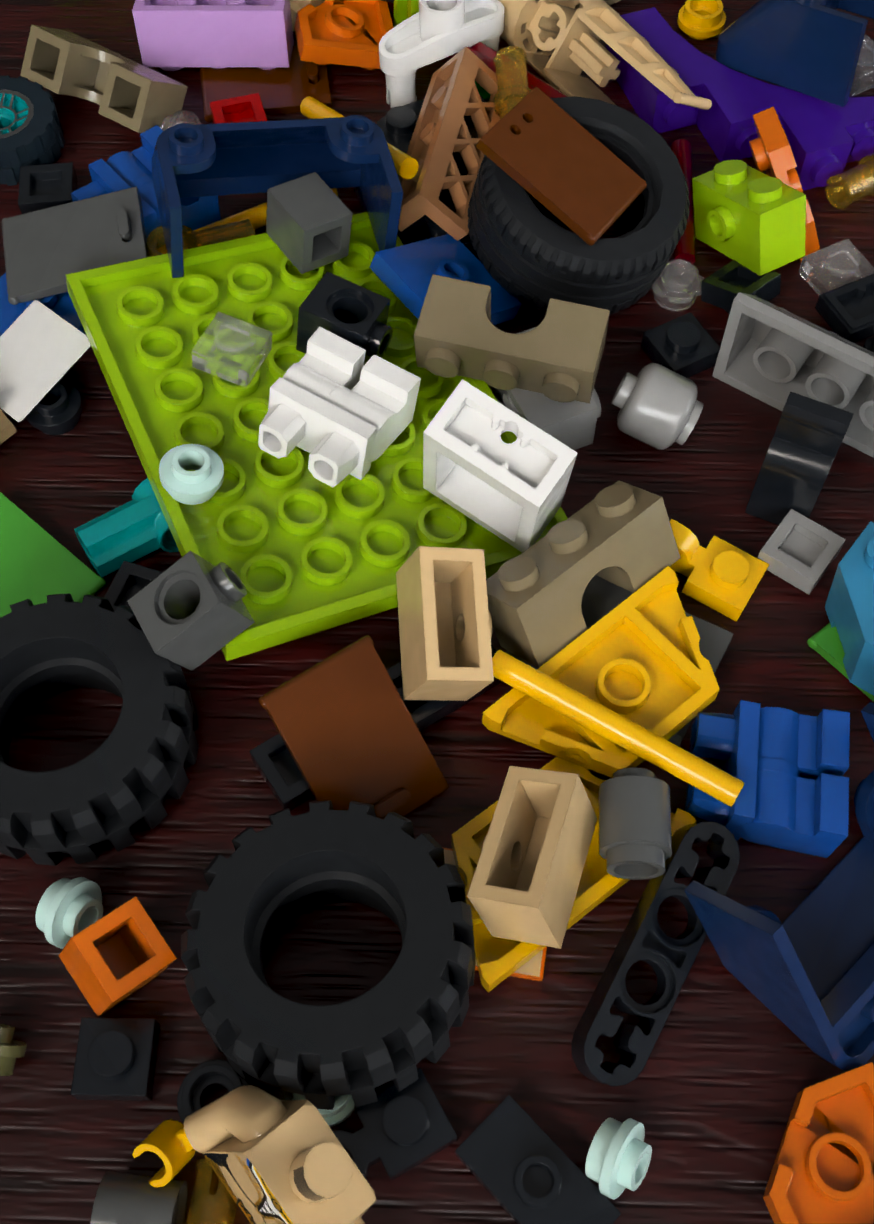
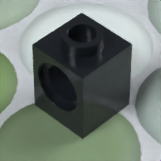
M327 271L299 307L296 350L306 354L307 342L320 326L365 349L364 365L374 354L382 358L389 346L393 333V328L387 325L390 299Z

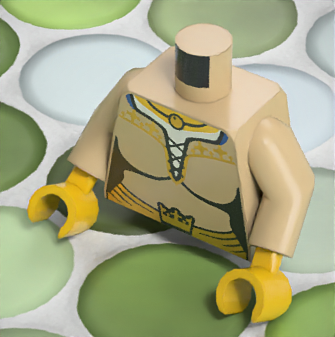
M252 1085L237 1087L188 1115L184 1120V1124L171 1119L163 1121L134 1149L132 1154L136 1158L143 1152L150 1151L162 1159L164 1166L149 1180L151 1186L158 1188L167 1185L194 1157L195 1151L203 1153L250 1224H365L361 1217L377 1200L370 1184L318 1109L310 1101H280L271 1094Z

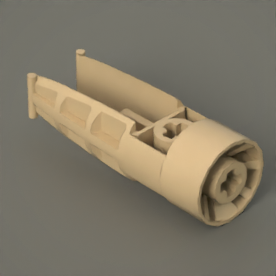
M498 0L504 6V30L500 37L542 76L549 85L568 97L576 96L598 99L616 105L590 79L580 75L584 71L600 87H605L610 79L616 80L621 71L617 66L620 61L599 42L602 39L675 103L704 110L711 108L712 101L696 96L679 77L677 71L668 65L650 46L649 42L604 0Z

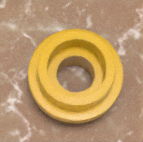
M686 0L685 5L680 8L677 24L679 28L689 37L696 40H705L718 35L723 31L726 22L723 3L721 0Z

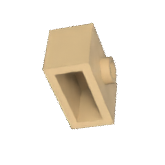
M419 546L396 572L403 700L467 701L494 682L491 649L492 617L488 609L484 549Z
M509 766L467 894L468 899L491 936L561 949L597 822V816L579 774Z

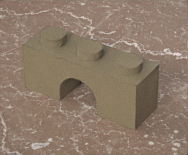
M31 24L20 76L28 78L32 82H37L44 88L57 94L74 96L99 104L98 114L138 133H143L156 125L165 131L178 124L188 88L187 85L73 32Z
M432 274L414 332L417 367L425 368L440 377L450 378L458 375L482 380L488 385L501 390L519 388L543 393L549 399L558 402H572L576 400L590 403L605 346L610 310L550 298L546 315L536 328L520 334L507 333L496 328L491 323V286Z
M619 480L615 484L602 489L595 499L567 520L554 525L547 535L519 556L506 561L495 574L486 580L488 609L492 617V627L500 646L539 668L587 630L581 610L582 597L588 583L595 575L634 593L667 566L670 567L679 560L680 554L663 497Z

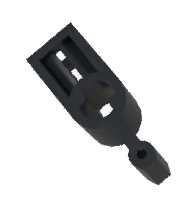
M790 392L745 513L776 525L782 522L791 508L809 518L854 414Z

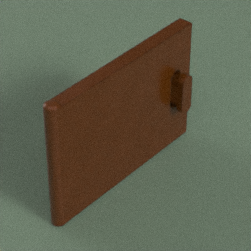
M293 46L289 68L263 70L258 67H226L223 69L200 67L203 115L206 122L213 121L209 102L259 93L266 115L301 112L300 104L308 96L332 108L326 65L300 61L298 46Z
M537 86L496 123L476 145L483 154L590 246L598 241L647 187L644 179Z
M368 635L259 697V704L268 712L317 801L331 800L334 810H348L349 803L356 801L372 805L375 803V815L383 820L388 812H395L405 816L449 788L376 652L372 638Z

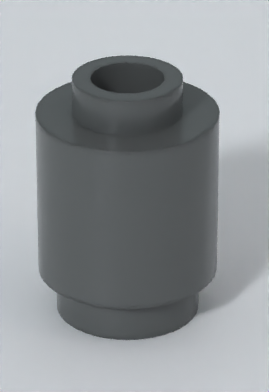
M631 767L617 770L613 773V778L602 782L599 786V854L602 858L606 859L607 873L617 878L644 880L659 877L665 873V860L672 855L670 786L665 781L655 778V773L645 768Z

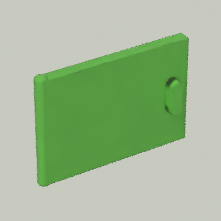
M0 492V618L12 612L10 605L27 599H31L33 605L47 603V595L70 593L74 602L82 603L84 595L94 596L106 585L103 577L101 578Z

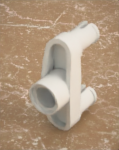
M419 0V12L389 30L382 36L379 42V63L382 72L385 73L387 104L394 108L417 101L415 78L418 68L460 52L464 47H471L479 42L498 52L500 35L504 30L503 4L498 0Z

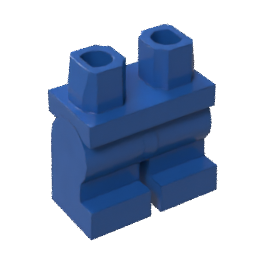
M158 125L140 134L141 147L132 152L121 151L115 153L106 162L101 158L89 164L92 182L71 193L72 201L74 202L137 186L141 196L148 248L165 242L152 177V156L157 139L163 132ZM218 196L180 198L182 206V235L221 220Z
M740 700L732 715L698 712L691 727L690 753L695 756L722 760V770L742 780L745 784L732 807L688 784L685 811L694 817L725 826L734 835L736 841L741 837L747 841L765 846L828 858L848 837L849 777H843V775L849 769L850 712L822 709L818 716L798 714L790 709L781 707L760 708L761 703Z

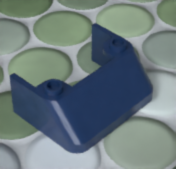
M759 0L719 34L715 59L732 70L843 107L849 100L868 20L836 9L839 8L874 19V0Z
M350 115L340 118L198 125L181 123L163 131L157 139L152 156V177L172 278L184 277L182 206L180 198L267 193L269 188L316 172L330 189L360 187L379 251L396 247L403 189L382 129L364 116Z
M869 702L861 710V713L874 742V703ZM874 770L860 782L854 796L856 819L864 837L782 924L773 912L758 905L746 907L695 880L684 889L724 967L816 1055L844 1071H850L863 1066L874 1055Z

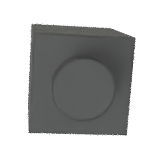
M316 172L267 189L266 233L301 274L348 256L353 213Z

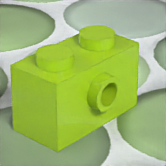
M742 160L722 161L716 164L713 170L692 178L695 238L732 260L737 261L759 276L805 256L806 194L782 183L778 178L770 177L748 166Z

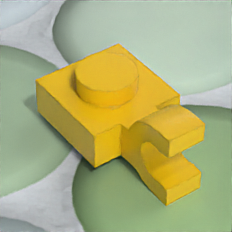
M671 519L670 524L680 559L672 564L670 568L688 577L682 593L737 622L769 564L715 535L707 548L699 545L697 536L690 529Z

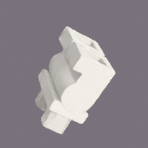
M319 326L309 338L307 352L299 362L294 363L284 374L283 378L279 377L270 387L268 412L259 425L258 445L261 450L278 459L287 457L296 446L310 453L308 470L314 478L331 487L336 486L349 474L362 480L370 470L371 462L377 460L413 420L421 378L375 354L364 365L365 349Z

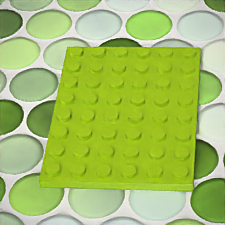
M367 212L352 215L349 253L347 257L304 274L298 271L267 233L183 250L184 277L172 278L167 253L65 274L69 296L181 557L191 550L215 566L223 562L237 574L247 590V595L242 598V601L255 623L221 648L226 661L397 608L396 572L419 546L484 549L486 579L495 574L506 561L522 553L423 488V432L461 380H465L497 401L485 381L458 375L450 378L440 377L425 368L417 367L414 332L418 319L370 268L374 255L379 251ZM398 235L396 240V247L403 245ZM327 271L390 299L387 325L393 328V333L389 346L382 358L421 378L414 416L410 424L377 460L371 462L370 470L362 480L349 474L334 487L313 477L312 473L308 470L310 453L296 446L287 457L278 459L261 450L258 445L259 425L268 412L270 387L279 377L283 378L287 370L294 363L299 362L305 355V353L296 350L299 307ZM506 431L501 435V439L505 443H513L517 439L516 435L510 431ZM199 444L212 449L220 456L224 465V480L221 487L208 501L197 505L183 504L173 499L162 486L159 479V463L164 454L176 446ZM562 507L559 508L537 541L547 535L554 525L568 519Z

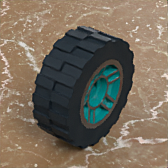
M0 76V184L11 186L18 185L20 166L45 165L57 162L61 157L60 151L61 148H64L65 140L52 96L48 91L45 92L42 85L37 82L32 83L28 81V78Z

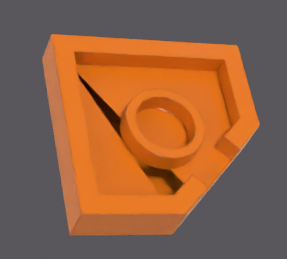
M325 0V2L317 7L308 4L297 11L294 30L300 61L313 62L318 65L335 64L375 70L381 69L379 63V42L382 36L394 27L386 1Z
M774 106L752 115L758 138L749 141V146L757 170L760 172L766 170V175L778 178L782 183L803 193L795 169L797 165ZM806 199L805 256L799 259L800 263L821 255L815 221L808 199Z
M873 1062L806 1087L797 1093L763 1195L774 1224H874Z

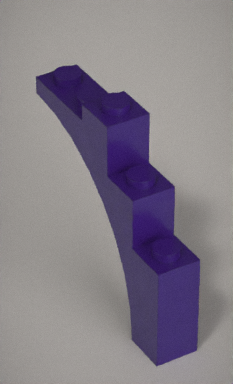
M655 7L620 16L649 42L650 46L668 65L677 71L679 77L696 96L712 101V106L709 110L675 103L607 44L605 46L620 61L617 68L621 72L616 80L639 118L648 123L658 134L696 124L720 162L753 157L749 141L758 138L752 115L773 106L790 143L797 165L795 169L803 191L841 181L846 163L874 156V96L849 97L848 103L842 107L785 87L768 84L732 70L700 52L672 29Z

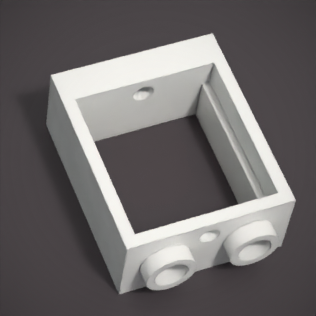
M462 379L423 432V488L523 553L536 543L561 507L578 453ZM506 431H510L516 435L517 439L513 443H505L501 439V435Z

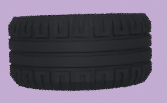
M576 96L550 98L646 181L647 187L620 215L626 233L617 238L598 239L592 246L586 244L576 233L566 231L544 216L530 199L528 192L484 155L469 202V235L473 241L472 244L478 258L492 278L510 295L531 308L546 312L549 300L553 298L610 310V314L619 312V310L629 308L630 305H634L648 293L684 234L690 212L687 182L676 155L664 138L641 118L624 108L598 99Z

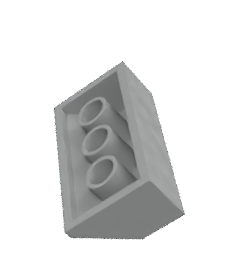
M739 292L733 299L712 376L780 411H783L790 392H794L853 413L854 415L842 442L874 458V352L760 297Z

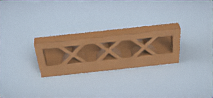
M467 46L432 74L406 153L417 160L419 165L418 172L412 179L408 180L399 176L403 189L398 230L401 232L424 215L429 217L457 241L469 232V202L481 162L485 155L476 145L501 120L510 86ZM474 81L491 95L489 102H482ZM464 116H471L478 138H471ZM453 152H460L468 172L467 175H460L452 155ZM442 189L449 190L457 210L456 214L439 200Z

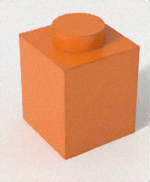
M136 896L71 937L59 954V958L97 1017L158 977L177 959Z

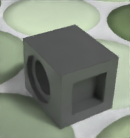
M191 550L127 601L154 653L191 671L255 623L242 601V598L247 595V590L237 574L225 563L220 562L215 566Z

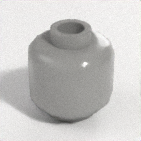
M657 363L646 365L637 376L627 372L611 401V404L620 408L617 416L618 429L658 450L667 449L674 442L683 445L694 429L703 409V403L697 400L698 388L692 380Z

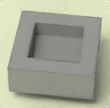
M791 508L760 550L758 559L769 564L767 568L769 572L810 595L839 554L846 539Z

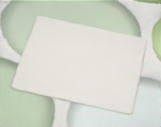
M34 300L0 336V408L17 422H21L91 346L84 333L38 300Z

